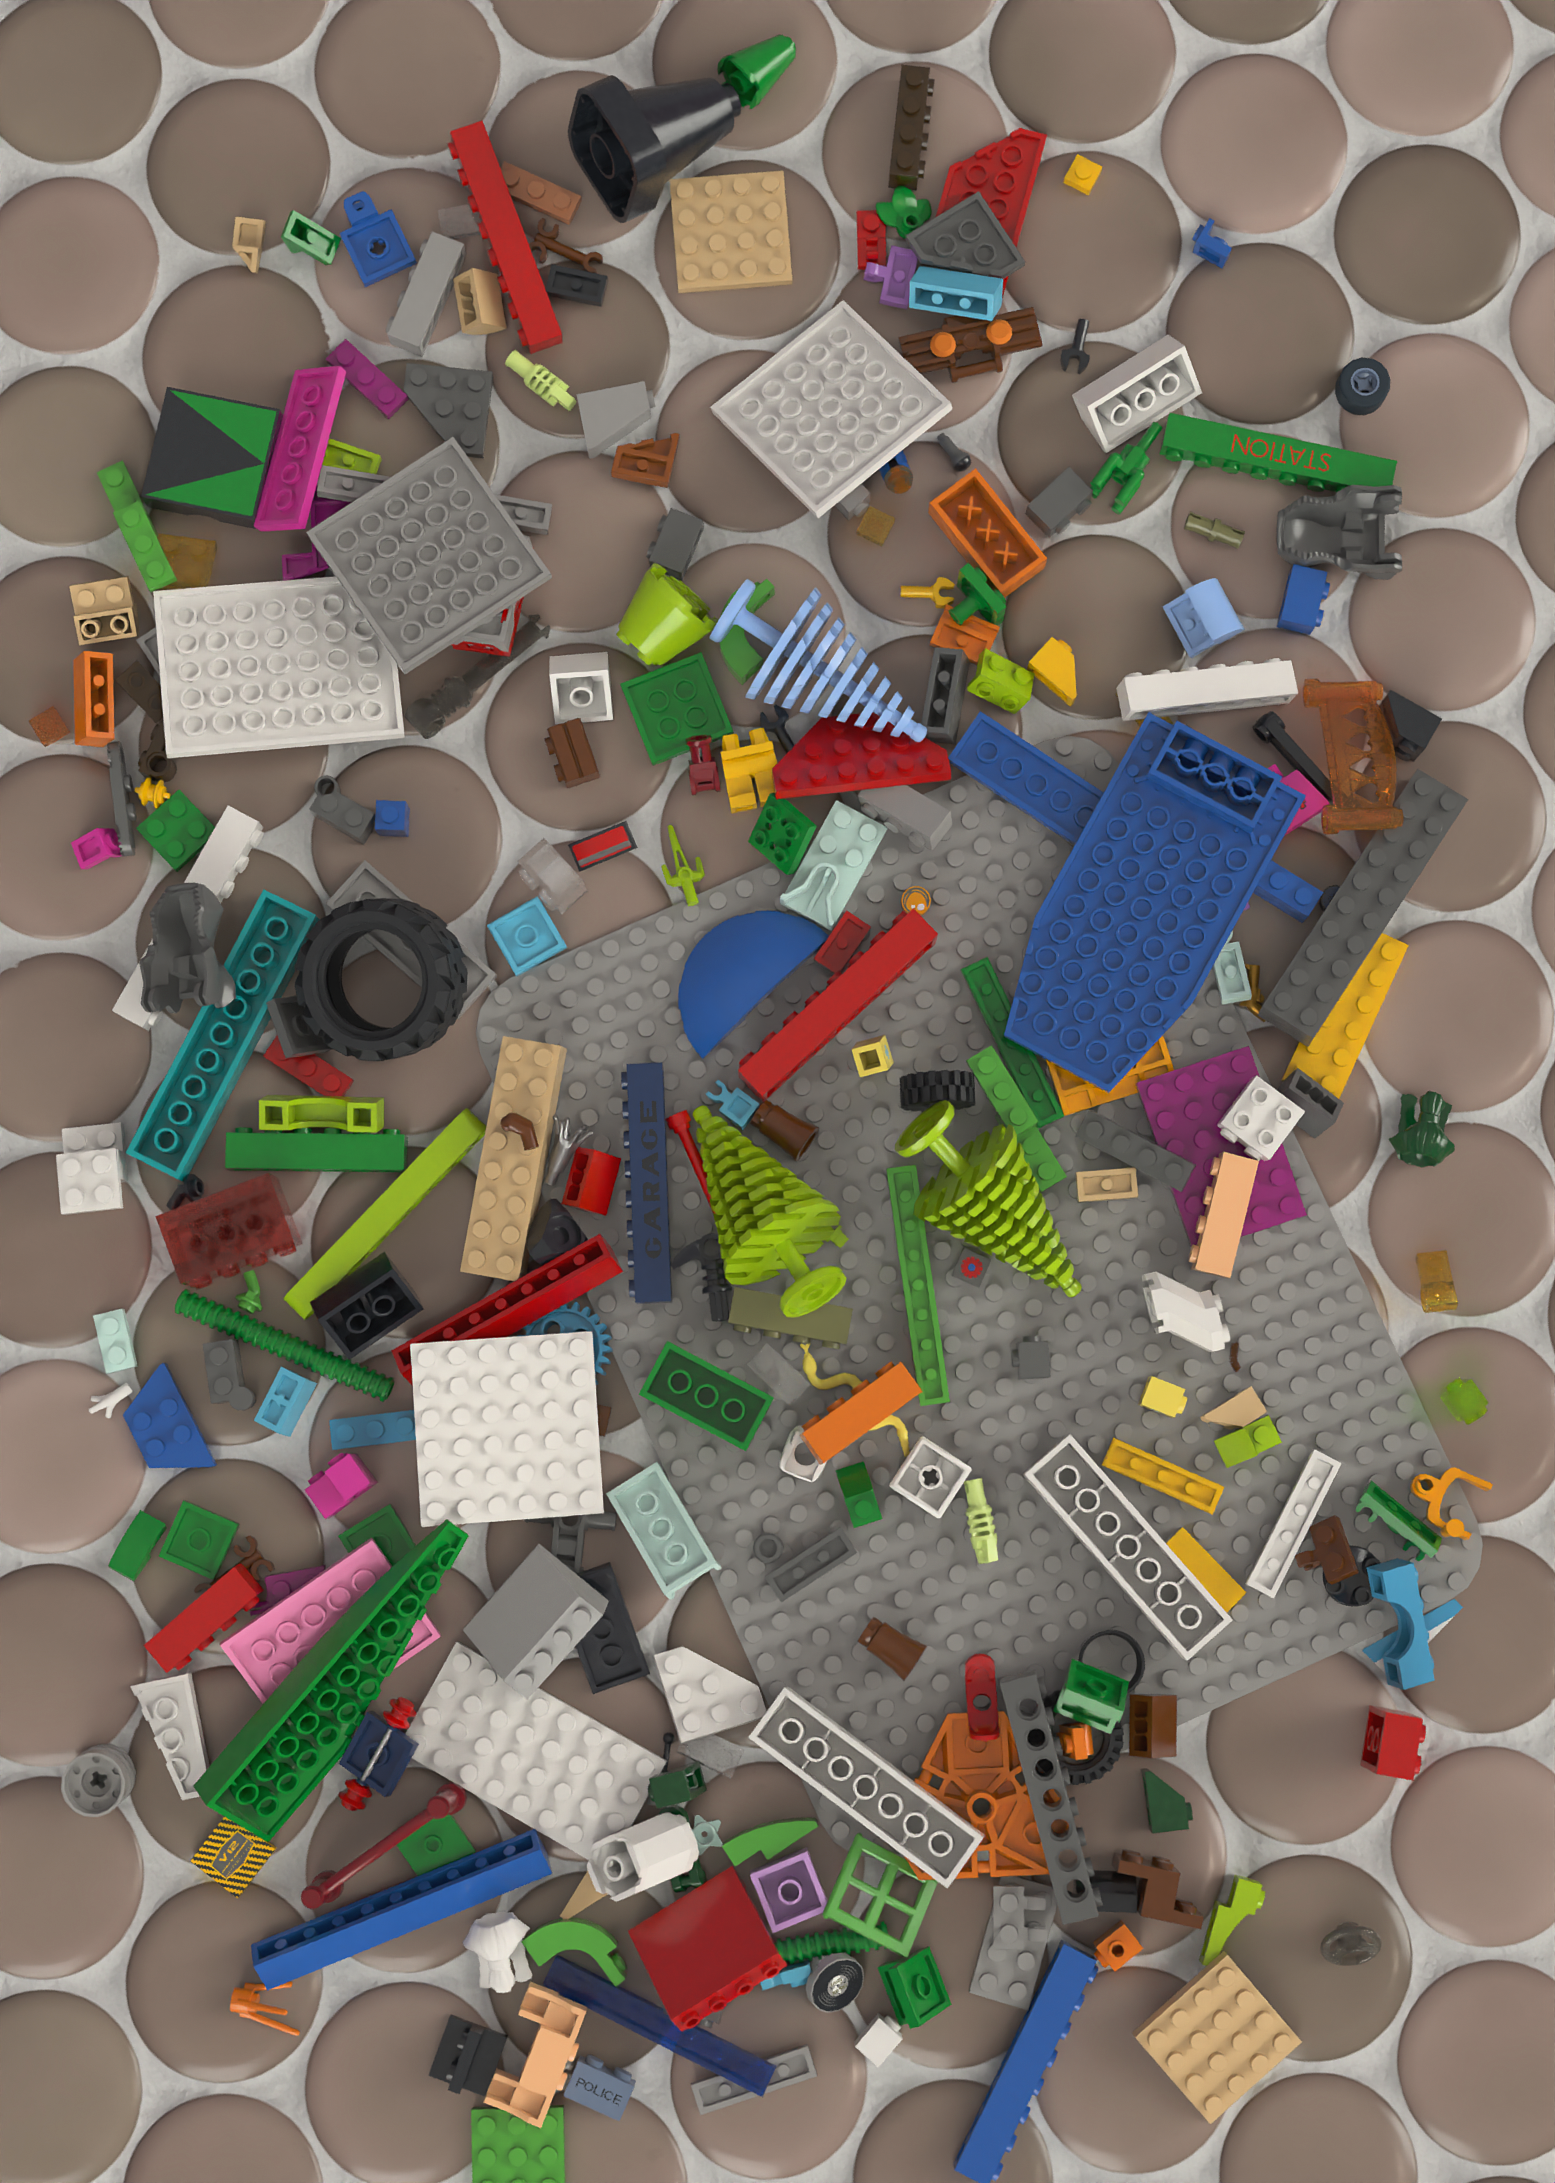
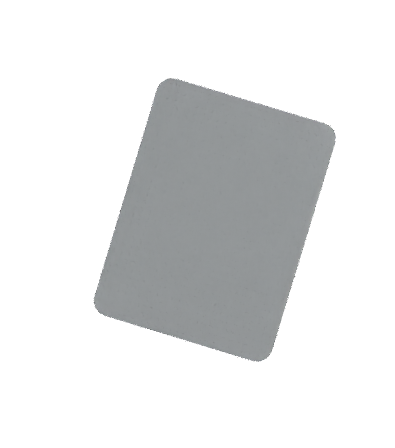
M1062 736L1033 745L1102 792H1105L1119 766L1108 750L1090 739ZM969 775L923 794L951 812L953 825L933 851L924 846L922 848L917 847L901 832L894 833L889 829L887 830L836 923L837 925L845 912L849 911L871 926L870 931L853 956L860 950L865 953L870 949V941L882 930L887 933L893 925L892 921L904 911L901 906V898L905 890L913 886H919L926 889L931 898L930 907L922 917L938 933L936 944L767 1099L773 1105H778L803 1121L819 1127L814 1141L799 1161L795 1162L782 1148L761 1134L759 1129L752 1126L750 1122L744 1130L739 1128L719 1112L723 1104L713 1102L706 1096V1093L709 1091L714 1096L720 1095L722 1089L715 1083L717 1080H720L726 1085L729 1093L732 1094L738 1087L760 1105L762 1104L761 1100L739 1078V1062L751 1051L756 1054L761 1049V1041L772 1031L776 1034L780 1032L784 1025L782 1022L791 1013L796 1011L799 1014L805 1009L804 1006L806 1004L804 1002L814 992L818 991L821 994L828 985L826 982L834 974L814 961V957L821 947L745 1017V1020L704 1059L699 1056L687 1038L678 1006L679 983H681L682 974L685 969L684 966L690 953L709 931L734 916L754 913L755 911H781L782 913L796 917L799 916L812 922L827 935L832 933V931L780 904V897L782 893L785 894L795 874L786 875L772 862L698 894L699 903L694 906H688L687 901L684 900L533 967L517 977L515 975L491 991L479 1011L476 1027L480 1054L493 1084L495 1082L503 1036L554 1044L567 1048L555 1115H558L559 1121L569 1117L570 1122L567 1134L569 1138L583 1125H587L588 1129L580 1135L579 1139L589 1130L594 1131V1135L589 1136L579 1147L594 1149L621 1158L606 1216L563 1205L588 1240L598 1234L603 1236L613 1249L623 1270L622 1273L591 1289L586 1294L595 1314L600 1316L599 1323H604L607 1326L604 1334L610 1335L612 1338L608 1341V1344L613 1349L612 1353L665 1473L715 1560L722 1567L719 1570L712 1568L709 1572L769 1708L784 1687L791 1688L911 1780L919 1777L923 1769L921 1764L947 1713L967 1712L965 1662L974 1654H986L994 1660L998 1711L1003 1710L1008 1717L1000 1686L1001 1678L1035 1670L1037 1678H1044L1048 1694L1042 1696L1044 1698L1053 1694L1054 1691L1062 1689L1071 1659L1078 1661L1083 1645L1091 1636L1105 1630H1118L1130 1635L1137 1641L1143 1651L1145 1670L1138 1686L1128 1693L1126 1697L1125 1709L1121 1718V1726L1124 1731L1122 1741L1124 1742L1123 1749L1121 1748L1120 1750L1122 1752L1129 1749L1130 1694L1177 1695V1726L1398 1625L1396 1612L1387 1601L1373 1598L1369 1604L1356 1607L1345 1606L1336 1602L1324 1587L1322 1565L1320 1564L1311 1570L1305 1571L1304 1566L1298 1567L1295 1557L1274 1598L1245 1584L1313 1449L1342 1464L1310 1526L1335 1515L1340 1518L1349 1546H1359L1367 1549L1381 1563L1397 1558L1413 1562L1419 1576L1417 1583L1419 1595L1424 1604L1423 1613L1449 1602L1468 1588L1480 1568L1483 1547L1477 1520L1457 1478L1448 1486L1441 1501L1439 1512L1440 1518L1446 1523L1451 1519L1462 1521L1464 1530L1471 1533L1470 1539L1465 1541L1453 1536L1443 1537L1440 1533L1441 1528L1430 1524L1426 1519L1428 1502L1417 1498L1411 1492V1481L1417 1475L1428 1474L1439 1479L1446 1470L1452 1467L1293 1130L1290 1131L1282 1143L1307 1215L1240 1237L1230 1278L1191 1270L1192 1263L1188 1262L1191 1247L1170 1186L1136 1169L1138 1198L1078 1203L1076 1172L1133 1168V1166L1076 1137L1089 1110H1093L1155 1143L1138 1093L1064 1116L1038 1129L1067 1176L1041 1193L1046 1202V1209L1050 1211L1053 1218L1052 1228L1053 1230L1057 1228L1060 1234L1059 1243L1062 1242L1066 1248L1067 1257L1065 1260L1070 1259L1073 1264L1074 1272L1072 1277L1076 1278L1082 1286L1080 1293L1075 1297H1068L1062 1291L1060 1285L1058 1288L1053 1289L1044 1284V1279L1035 1280L1027 1275V1271L1022 1272L1011 1266L1007 1261L1005 1263L995 1258L994 1252L991 1256L981 1251L979 1247L965 1243V1238H955L950 1235V1231H943L925 1220L950 1402L920 1406L917 1395L891 1415L899 1417L908 1431L909 1452H911L918 1439L924 1436L971 1467V1472L965 1481L982 1478L986 1503L992 1507L991 1516L994 1517L992 1523L995 1524L996 1528L994 1533H997L998 1560L994 1562L978 1563L975 1549H973L970 1540L972 1535L968 1530L970 1529V1525H967L968 1516L965 1514L968 1503L964 1484H962L941 1518L934 1517L889 1486L907 1458L904 1456L899 1437L897 1436V1429L892 1425H886L875 1431L866 1432L830 1458L824 1470L814 1482L797 1478L780 1469L779 1460L790 1432L796 1426L804 1425L816 1415L823 1419L829 1414L826 1408L841 1397L845 1401L852 1398V1393L850 1392L852 1387L844 1384L829 1390H819L812 1386L802 1365L805 1351L800 1347V1344L804 1343L792 1341V1335L781 1334L780 1339L763 1336L764 1330L752 1328L751 1333L734 1331V1325L729 1324L728 1320L712 1321L709 1294H702V1288L708 1285L707 1281L702 1280V1277L706 1276V1270H701L700 1260L693 1259L674 1270L671 1266L672 1303L636 1304L635 1297H629V1280L634 1279V1267L628 1268V1250H633V1238H627V1220H632V1208H626V1190H631V1178H625L624 1161L630 1160V1149H624L623 1131H629V1120L623 1119L622 1101H628L627 1090H622L621 1072H627L626 1064L663 1063L665 1119L687 1110L691 1118V1122H689L691 1128H689V1131L699 1153L701 1143L697 1141L696 1130L701 1128V1126L697 1124L692 1113L698 1106L705 1105L712 1113V1117L720 1116L728 1122V1126L735 1127L742 1136L750 1139L755 1147L762 1148L769 1154L768 1157L775 1158L784 1168H788L796 1174L798 1179L807 1183L812 1189L817 1190L824 1196L822 1197L823 1199L831 1201L840 1210L836 1211L841 1216L838 1225L842 1226L840 1230L849 1240L841 1248L830 1240L829 1242L821 1240L824 1244L815 1253L803 1254L807 1258L804 1262L810 1271L825 1266H836L842 1270L847 1278L845 1285L826 1304L853 1308L846 1345L840 1344L839 1350L822 1347L823 1341L811 1339L808 1352L816 1362V1376L819 1379H826L845 1372L856 1375L862 1382L867 1379L871 1384L878 1379L874 1373L892 1361L895 1366L902 1362L916 1381L886 1169L916 1165L921 1193L923 1187L932 1176L935 1180L937 1179L939 1170L944 1163L929 1146L910 1157H903L894 1150L895 1143L902 1132L922 1113L921 1111L912 1112L911 1110L901 1109L899 1078L910 1073L916 1074V1072L932 1070H960V1072L968 1071L970 1073L971 1070L966 1060L991 1045L1006 1067L960 970L988 957L1012 1006L1035 916L1074 848L1073 844ZM873 819L876 822L886 826L884 822L880 821L879 819ZM810 844V845L807 846V848H806V850H805V853H804V855H803V857H802V859H801V861H800V863H799V865H798V867H797V870H798V868L800 867V865H801L803 859L805 858V856H806V854H807V852H808V850H809V848L811 847L812 844ZM849 963L842 970V974L848 969ZM1212 967L1193 1003L1163 1034L1173 1068L1177 1070L1249 1046L1260 1078L1271 1086L1233 1003L1223 1005L1221 1003ZM885 1035L894 1063L887 1071L860 1077L851 1049L857 1042ZM1035 1054L1060 1106L1046 1061L1043 1057ZM975 1077L976 1104L970 1108L954 1109V1117L942 1133L958 1152L969 1141L973 1140L975 1142L976 1136L986 1130L991 1135L993 1127L999 1125L995 1119L996 1111ZM555 1122L552 1129L544 1179L549 1170L547 1165L554 1145ZM666 1123L670 1255L672 1262L676 1255L690 1243L701 1239L706 1234H717V1227L713 1212L680 1137L673 1130H669ZM575 1152L564 1172L559 1174L555 1186L545 1183L543 1179L541 1192L546 1202L550 1199H557L562 1203ZM709 1240L704 1245V1252L710 1256L717 1255L720 1252L721 1244L717 1240ZM963 1248L991 1259L979 1288L952 1276ZM776 1269L780 1275L746 1286L731 1284L725 1279V1284L732 1285V1291L726 1292L729 1315L735 1287L783 1295L786 1289L795 1282L789 1270ZM1156 1271L1194 1291L1203 1292L1211 1290L1212 1295L1219 1294L1223 1312H1219L1221 1324L1227 1325L1230 1335V1341L1224 1343L1225 1349L1208 1352L1168 1331L1156 1334L1154 1328L1160 1326L1158 1322H1151L1143 1288L1149 1287L1148 1281L1142 1282V1275ZM1024 1336H1041V1341H1048L1051 1377L1018 1380V1367H1012L1011 1349H1016V1343L1023 1342ZM667 1341L774 1397L747 1451L639 1395ZM1236 1342L1239 1343L1237 1359L1241 1366L1238 1372L1233 1371L1229 1362L1231 1361L1229 1358H1232L1229 1357L1232 1356L1229 1355L1230 1345ZM1149 1376L1186 1389L1183 1396L1187 1397V1402L1182 1414L1176 1413L1175 1418H1170L1138 1405ZM1252 1386L1267 1410L1265 1414L1254 1421L1269 1415L1282 1443L1259 1453L1258 1456L1226 1468L1214 1444V1440L1239 1428L1229 1430L1220 1424L1203 1422L1200 1417ZM1071 1434L1165 1543L1183 1527L1247 1592L1227 1612L1233 1620L1188 1661L1178 1654L1022 1475L1066 1435ZM1112 1438H1116L1224 1486L1213 1515L1101 1466ZM804 1442L797 1445L794 1456L798 1463L807 1466L816 1461V1458ZM864 1461L882 1519L853 1528L835 1470ZM932 1469L930 1472H923L922 1476L925 1477V1485L928 1486L930 1483L936 1484L938 1482V1479L935 1477L936 1470ZM1371 1480L1442 1538L1439 1550L1432 1558L1425 1554L1421 1561H1416L1415 1558L1420 1551L1419 1548L1411 1546L1405 1552L1403 1546L1406 1539L1400 1534L1393 1533L1387 1527L1382 1517L1378 1515L1377 1519L1370 1523L1368 1521L1369 1515L1372 1513L1370 1508L1364 1507L1359 1512L1355 1511L1364 1488ZM1421 1481L1422 1489L1427 1491L1428 1484L1425 1481ZM841 1527L857 1553L781 1603L765 1576ZM1309 1529L1296 1555L1304 1551L1316 1549ZM773 1533L781 1539L783 1553L777 1561L763 1563L754 1555L753 1545L756 1538L761 1534ZM873 1617L882 1623L886 1622L906 1636L927 1645L923 1655L905 1681L879 1658L867 1651V1647L858 1642L859 1637ZM1115 1635L1100 1636L1087 1646L1083 1654L1082 1663L1130 1681L1135 1674L1137 1667L1136 1654L1132 1646L1121 1637ZM979 1695L973 1700V1705L977 1710L985 1711L990 1708L991 1701L987 1696ZM1027 1698L1021 1701L1019 1707L1025 1713H1032L1037 1703L1033 1699ZM1058 1713L1054 1717L1056 1725L1050 1726L1052 1736L1054 1738L1056 1733L1060 1732L1059 1725L1082 1722ZM1091 1726L1094 1754L1087 1755L1088 1759L1074 1760L1062 1755L1058 1756V1759L1068 1764H1081L1091 1760L1102 1746L1103 1731ZM1036 1763L1035 1767L1037 1768V1770H1038L1039 1772L1042 1771L1043 1773H1046V1772H1044V1771L1040 1768V1766ZM1023 1771L1015 1776L1019 1784L1025 1782ZM934 1774L929 1784L938 1788L943 1778ZM801 1778L820 1823L836 1844L849 1851L855 1835L861 1833L862 1837L894 1854H900L887 1842ZM979 1798L974 1801L973 1811L975 1813L985 1814L989 1810L990 1803L987 1799ZM864 1852L861 1854L864 1857L874 1858Z

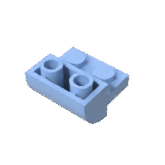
M1216 578L1205 580L1185 590L1186 593L1163 606L1190 658L1195 657L1215 644L1223 643L1245 630Z

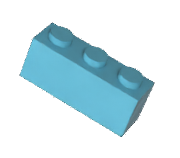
M920 266L910 280L909 308L993 321L1002 306L1003 279Z

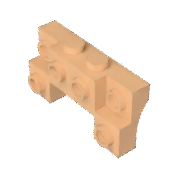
M530 1982L518 2015L538 2022L540 2025L520 2076L518 2077L496 2068L484 2103L507 2111L525 2122L541 2128L556 2089L562 2091L568 2073L564 2072L567 2060L573 2062L579 2044L575 2043V2040L587 2012V2006L558 1996L559 1992Z

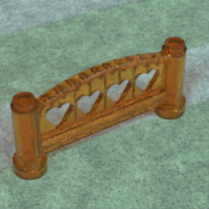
M1318 678L1305 679L1303 702L1305 708L1319 707L1334 804L1324 805L1322 808L1321 823L1325 835L1338 834L1340 830L1396 829L1403 825L1402 809L1393 807L1397 775L1394 745L1384 715L1377 704V701L1383 698L1382 683H1377L1376 681L1320 682ZM1356 708H1362L1366 713L1363 718L1366 720L1367 725L1359 726L1343 718V716ZM1359 733H1366L1370 738L1367 744L1370 745L1371 750L1363 751L1347 743V741ZM1363 758H1369L1374 763L1371 769L1375 772V775L1369 777L1350 767ZM1368 783L1375 784L1378 789L1375 794L1379 797V801L1371 802L1354 792Z

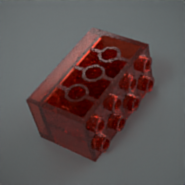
M270 1173L155 1216L180 1284L190 1288L195 1287L196 1290L212 1285V1279L216 1277L227 1279L241 1273L240 1268L252 1266V1268L262 1266L268 1263V1257L273 1255L284 1257L297 1251L296 1246L302 1245L279 1179ZM259 1220L264 1221L261 1230L256 1229ZM233 1230L235 1231L234 1239L229 1241L228 1236ZM205 1241L207 1242L206 1250L201 1252L200 1247Z

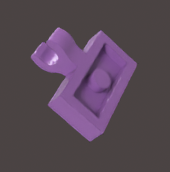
M891 245L887 267L867 262L863 280L883 282L879 304L902 309L908 308L910 280L915 274L918 260L911 249Z

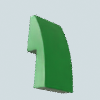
M140 1510L121 1539L108 1567L134 1582L150 1560V1552L167 1529L166 1524Z

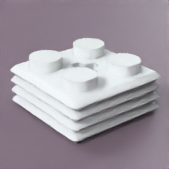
M921 1436L889 1486L934 1517L941 1518L971 1472V1467L924 1436ZM934 1469L937 1471L935 1477L938 1479V1482L936 1484L930 1483L927 1486L924 1484L925 1477L922 1474L924 1471L930 1472Z

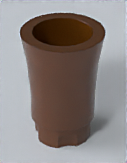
M768 1100L759 1106L750 1122L752 1126L759 1129L761 1134L782 1148L795 1162L799 1161L805 1154L819 1131V1127L803 1121L780 1106L773 1105Z
M875 1617L871 1619L858 1639L860 1644L867 1647V1651L890 1667L903 1681L909 1676L927 1648V1645L906 1636Z

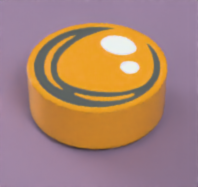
M919 886L908 888L901 898L903 910L909 913L914 908L921 916L928 911L931 904L929 893L926 889Z

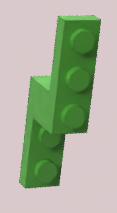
M123 460L96 472L115 511L113 515L149 591L152 593L178 581L159 542L161 539Z
M989 1046L966 1060L968 1067L995 1109V1119L998 1124H1003L1006 1129L1008 1124L1014 1127L1017 1134V1145L1019 1141L1024 1150V1159L1027 1163L1029 1162L1032 1176L1035 1177L1039 1185L1040 1193L1067 1177L1036 1127L1038 1124L1037 1118L993 1046Z

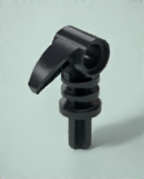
M709 1233L683 1248L670 1265L674 1270L693 1259L700 1260L701 1270H706V1276L702 1277V1280L707 1281L708 1285L702 1288V1294H709L712 1321L720 1322L729 1319L726 1292L732 1291V1285L725 1284L724 1263L720 1252L714 1256L707 1255L704 1252V1245L707 1241H718L717 1234Z

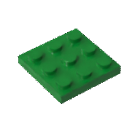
M702 652L620 684L652 766L690 752V748L686 745L685 741L689 737L711 735L712 742L710 743L722 739L723 736L734 734Z

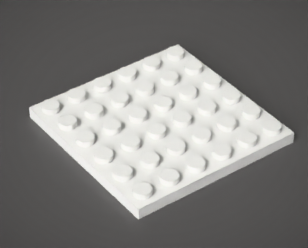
M844 300L710 407L713 414L817 518L837 504L953 409L951 402Z
M592 1331L410 1344L421 1527L439 1526L446 1519L456 1525L604 1513Z

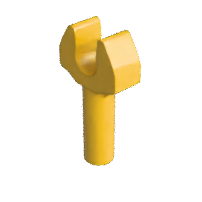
M938 577L936 583L931 587L901 585L900 597L930 598L934 601L936 608H945L946 604L950 606L954 603V598L942 597L939 591L942 589H954L955 584L947 578Z

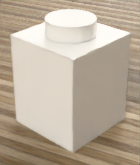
M878 2013L854 2041L855 2047L879 2067L902 2040V2034L899 2032L901 2026L889 2015L884 2018Z

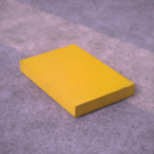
M1183 1527L1166 1542L1169 1548L1226 1613L1247 1593Z

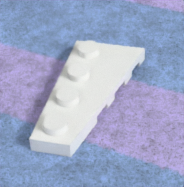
M192 1673L130 1686L143 1708L141 1711L145 1720L149 1721L154 1732V1740L164 1754L167 1761L166 1766L181 1799L186 1800L200 1797L193 1785L210 1766Z

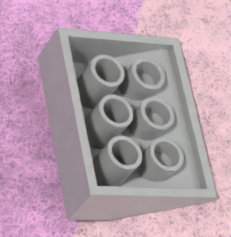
M538 1544L470 1620L463 1631L500 1677L524 1698L528 1699L603 1616L609 1601L542 1545Z

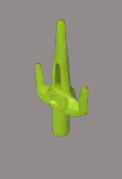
M669 825L667 828L673 850L676 874L671 877L665 864L661 868L667 885L672 887L682 886L687 905L694 906L699 901L693 883L700 881L705 876L700 857H696L697 871L689 868L672 825ZM677 852L680 854L684 867L679 865Z

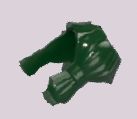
M1427 1091L1419 1099L1420 1113L1417 1122L1414 1115L1418 1098L1411 1094H1402L1400 1098L1401 1117L1398 1133L1388 1140L1395 1149L1398 1159L1404 1161L1407 1165H1416L1421 1168L1426 1166L1435 1167L1455 1151V1145L1444 1134L1445 1124L1447 1123L1452 1105L1446 1103L1442 1099L1441 1094Z

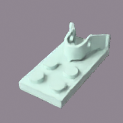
M836 800L785 894L782 893L780 904L832 931L888 828Z
M658 1462L606 1493L659 1587L670 1600L675 1597V1591L712 1568L715 1570L722 1568L715 1560Z

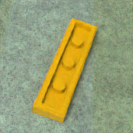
M1112 1438L1101 1466L1213 1515L1224 1489V1486L1116 1438Z

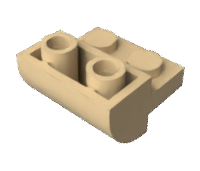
M129 576L69 586L75 612L73 617L79 645L139 635L137 605L133 600Z

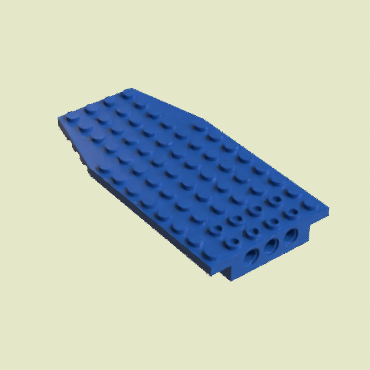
M1148 712L1035 916L1004 1037L1101 1090L1110 1093L1195 1000L1306 795L1280 782L1282 776L1179 721L1172 725Z

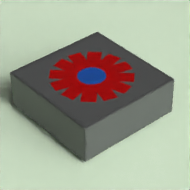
M963 1248L952 1276L979 1288L991 1259Z

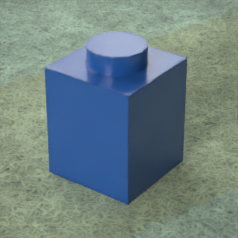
M376 800L375 830L379 836L408 837L410 808L406 801Z

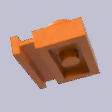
M946 604L929 645L939 648L961 649L965 652L969 661L977 665L979 654L985 648L991 650L1000 626L973 615L966 619L962 625H958L949 614V610L954 607Z

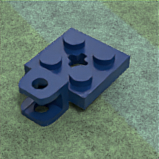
M364 191L344 200V209L351 228L340 232V236L365 287L417 264L392 209L378 215L370 196ZM375 242H378L380 245H386V248L383 249V253L380 255L371 252L374 249L373 244Z

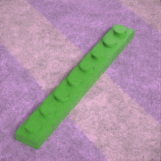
M916 1165L887 1168L886 1172L916 1383L923 1391L918 1395L919 1405L927 1406L948 1403L950 1398L925 1223L914 1215V1204L920 1195Z

